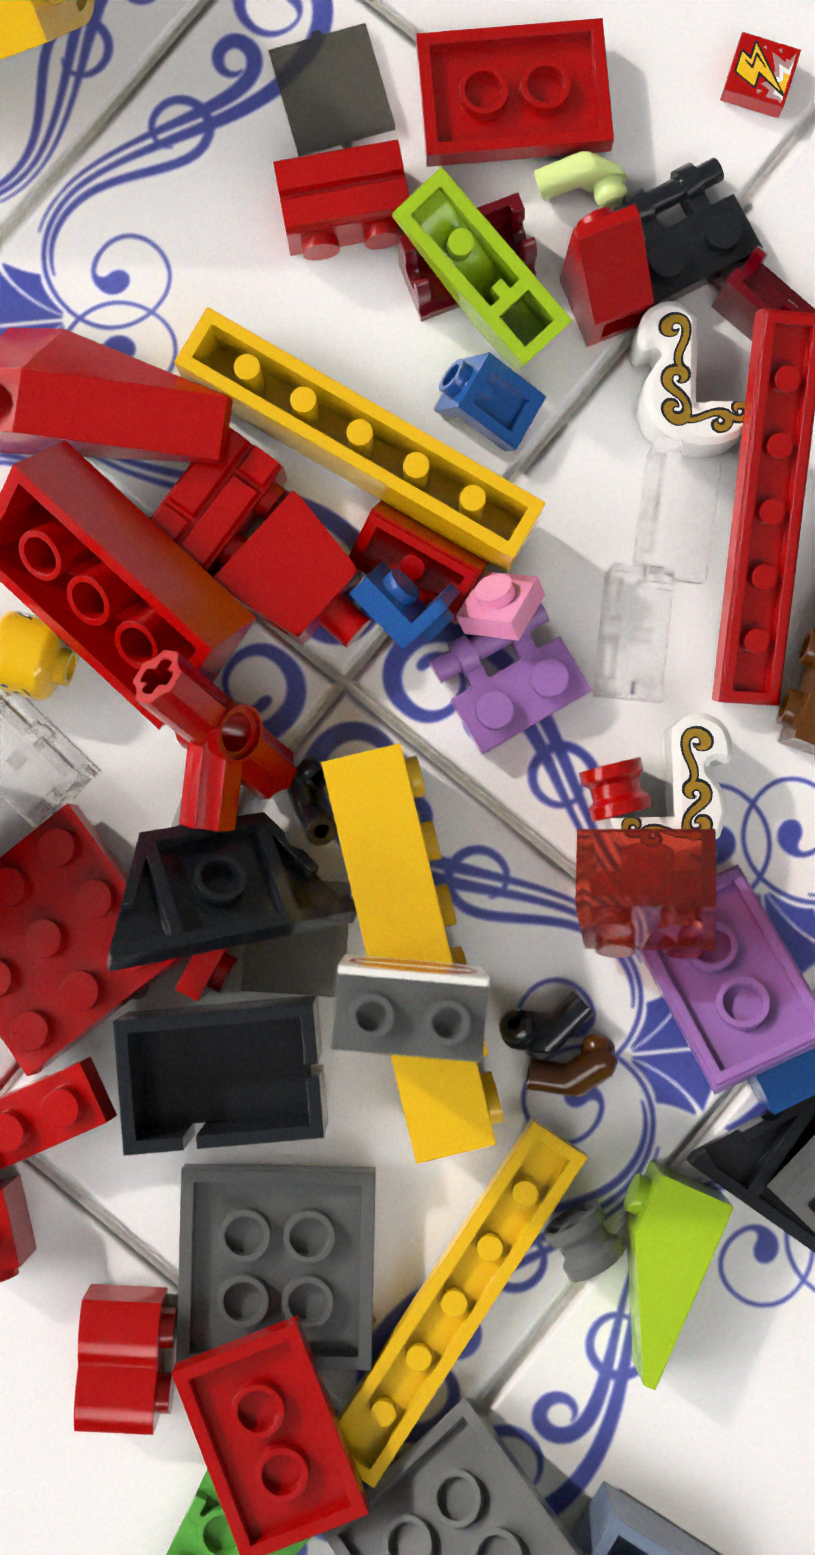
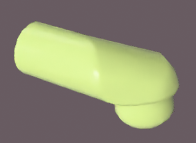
M580 151L534 170L537 186L544 201L580 188L594 193V199L599 208L612 207L614 209L622 204L623 196L628 194L627 187L624 184L627 175L620 164L590 151Z

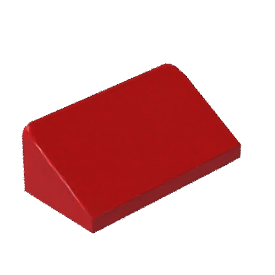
M382 500L371 509L348 556L357 569L368 575L382 561L391 570L398 569L402 571L417 586L420 593L419 599L426 606L452 583L460 592L448 607L455 615L450 621L452 623H455L457 620L456 615L489 562Z

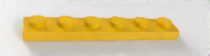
M533 1117L526 1124L372 1362L371 1371L367 1370L337 1415L360 1479L373 1488L384 1474L588 1158L583 1150Z

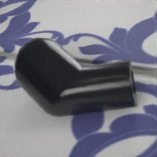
M308 756L296 767L298 771L287 792L295 820L304 835L313 845L322 846L330 843L335 838L337 828L335 821L316 794L319 788L326 785L323 768L314 757Z

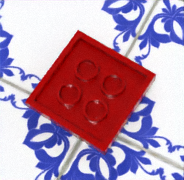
M70 803L64 805L0 857V1037L27 1076L41 1072L185 958L181 957L109 972L107 967L108 953L129 876L78 805Z

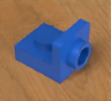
M488 352L458 359L448 368L439 384V391L442 392V395L435 405L434 411L443 418L458 416L503 451H515L546 396Z
M382 561L349 594L404 649L419 634L429 642L455 617L448 607L460 592L450 583L426 606L419 599L420 593L414 582L398 569L391 570Z

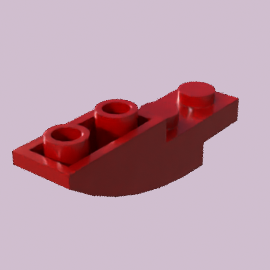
M91 1056L0 1096V1170L99 1127L117 1116Z

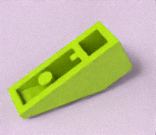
M442 167L392 213L394 220L473 325L514 372L517 373L573 321Z
M651 1160L644 1175L637 1173L633 1177L624 1198L623 1209L628 1211L626 1216L633 1363L643 1386L656 1391L734 1206L721 1191Z

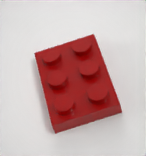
M603 18L416 33L426 167L573 155L580 151H590L592 153L611 152L614 132Z
M298 1315L175 1363L171 1372L240 1555H268L369 1514L367 1494Z

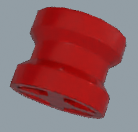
M641 757L578 773L581 785L590 790L593 802L588 809L591 822L654 806L651 794L643 790L639 776L644 769Z

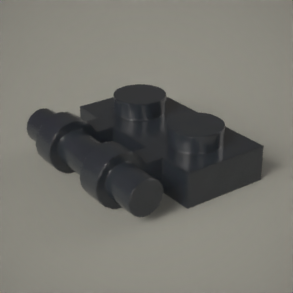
M714 157L697 166L687 163L675 169L670 174V180L647 192L639 188L623 196L622 204L613 209L615 212L633 204L637 206L641 217L654 298L653 306L661 302L675 301L737 269V267L747 262L757 246L763 249L734 194L711 205L705 194V190L724 180L722 166ZM680 204L687 218L662 230L656 220V215Z

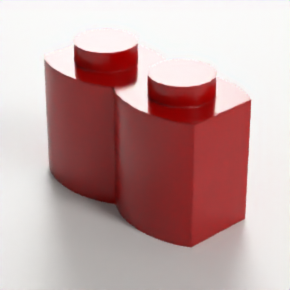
M91 1284L82 1298L79 1318L78 1369L74 1396V1431L154 1435L160 1414L171 1413L175 1382L171 1372H164V1349H174L178 1308L168 1307V1287Z

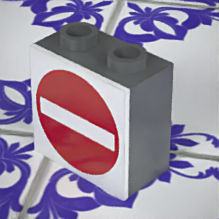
M345 954L338 965L331 1049L482 1062L489 978L483 967L479 965Z

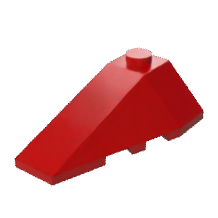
M9 328L0 336V453L37 454L66 440L83 457L224 464L233 400L228 396L66 329Z

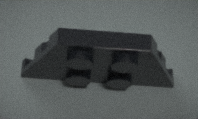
M265 812L237 816L235 830L217 832L193 829L181 825L140 832L108 953L107 967L109 972L353 923L357 915L354 899L349 894L340 898L316 875L320 866L303 849L290 844L285 837V832Z
M815 1095L777 1114L766 1110L691 1151L686 1158L691 1166L815 1253V1233L767 1187L774 1177L815 1135Z

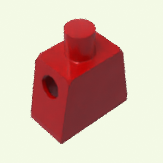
M294 490L289 493L213 577L253 615L302 645L322 626L345 648H348L371 622V619L347 598L349 593L361 581L359 570L301 496Z

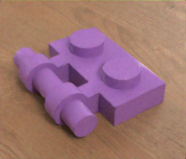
M540 603L519 641L478 635L467 639L465 635H462L447 644L449 648L447 652L429 661V665L440 683L462 672L471 687L452 698L450 702L481 755L592 691L560 636L539 649L533 641L530 632L550 621L542 603ZM510 644L519 660L489 677L481 664V660Z

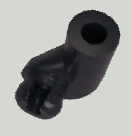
M572 991L550 1013L520 1008L508 1010L500 1018L499 1032L504 1043L514 1050L551 1054L558 1051L595 1013Z

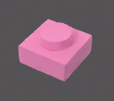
M483 571L456 617L464 634L519 641L543 600L545 593L537 576Z

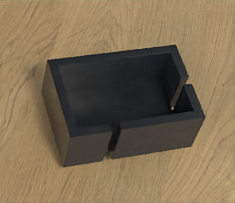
M318 995L130 1011L113 1021L123 1156L183 1151L195 1135V1123H205L196 1135L197 1149L325 1137L328 1126L324 1065L311 1066V1064H318L323 1052Z

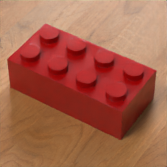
M66 440L13 464L0 492V582L160 730L166 724L135 700L137 691L133 680L142 664L154 659L163 650H170L182 655L210 681L214 682L256 620V617Z

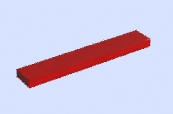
M767 308L755 311L712 700L717 702L780 706L815 416V313Z

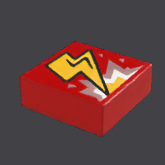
M742 32L735 49L720 101L778 118L784 108L801 49Z

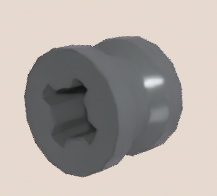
M597 1200L586 1201L568 1209L552 1220L543 1232L550 1247L559 1249L565 1258L563 1269L571 1282H581L597 1276L616 1263L625 1251L618 1235L608 1232L603 1224L605 1213Z

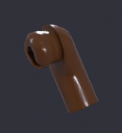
M594 1034L584 1038L581 1045V1053L568 1063L530 1058L526 1076V1090L570 1097L584 1096L613 1076L618 1064V1060L614 1056L615 1044L607 1036Z

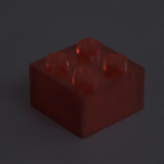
M577 829L575 908L584 948L595 949L597 954L613 958L632 956L635 954V950H662L663 955L678 959L698 957L702 954V950L715 951L717 914L716 829Z

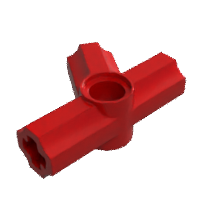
M163 650L157 657L142 664L133 680L137 691L135 700L175 731L177 741L183 748L187 749L179 818L180 825L193 829L217 832L235 830L240 785L253 795L270 800L279 791L290 787L298 771L293 762L294 753L263 727L261 715L256 708L245 703L233 701L177 652Z

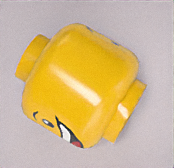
M8 611L0 617V691L34 701H41L49 698L58 685L68 686L77 667L78 654L69 648L36 615L22 611Z

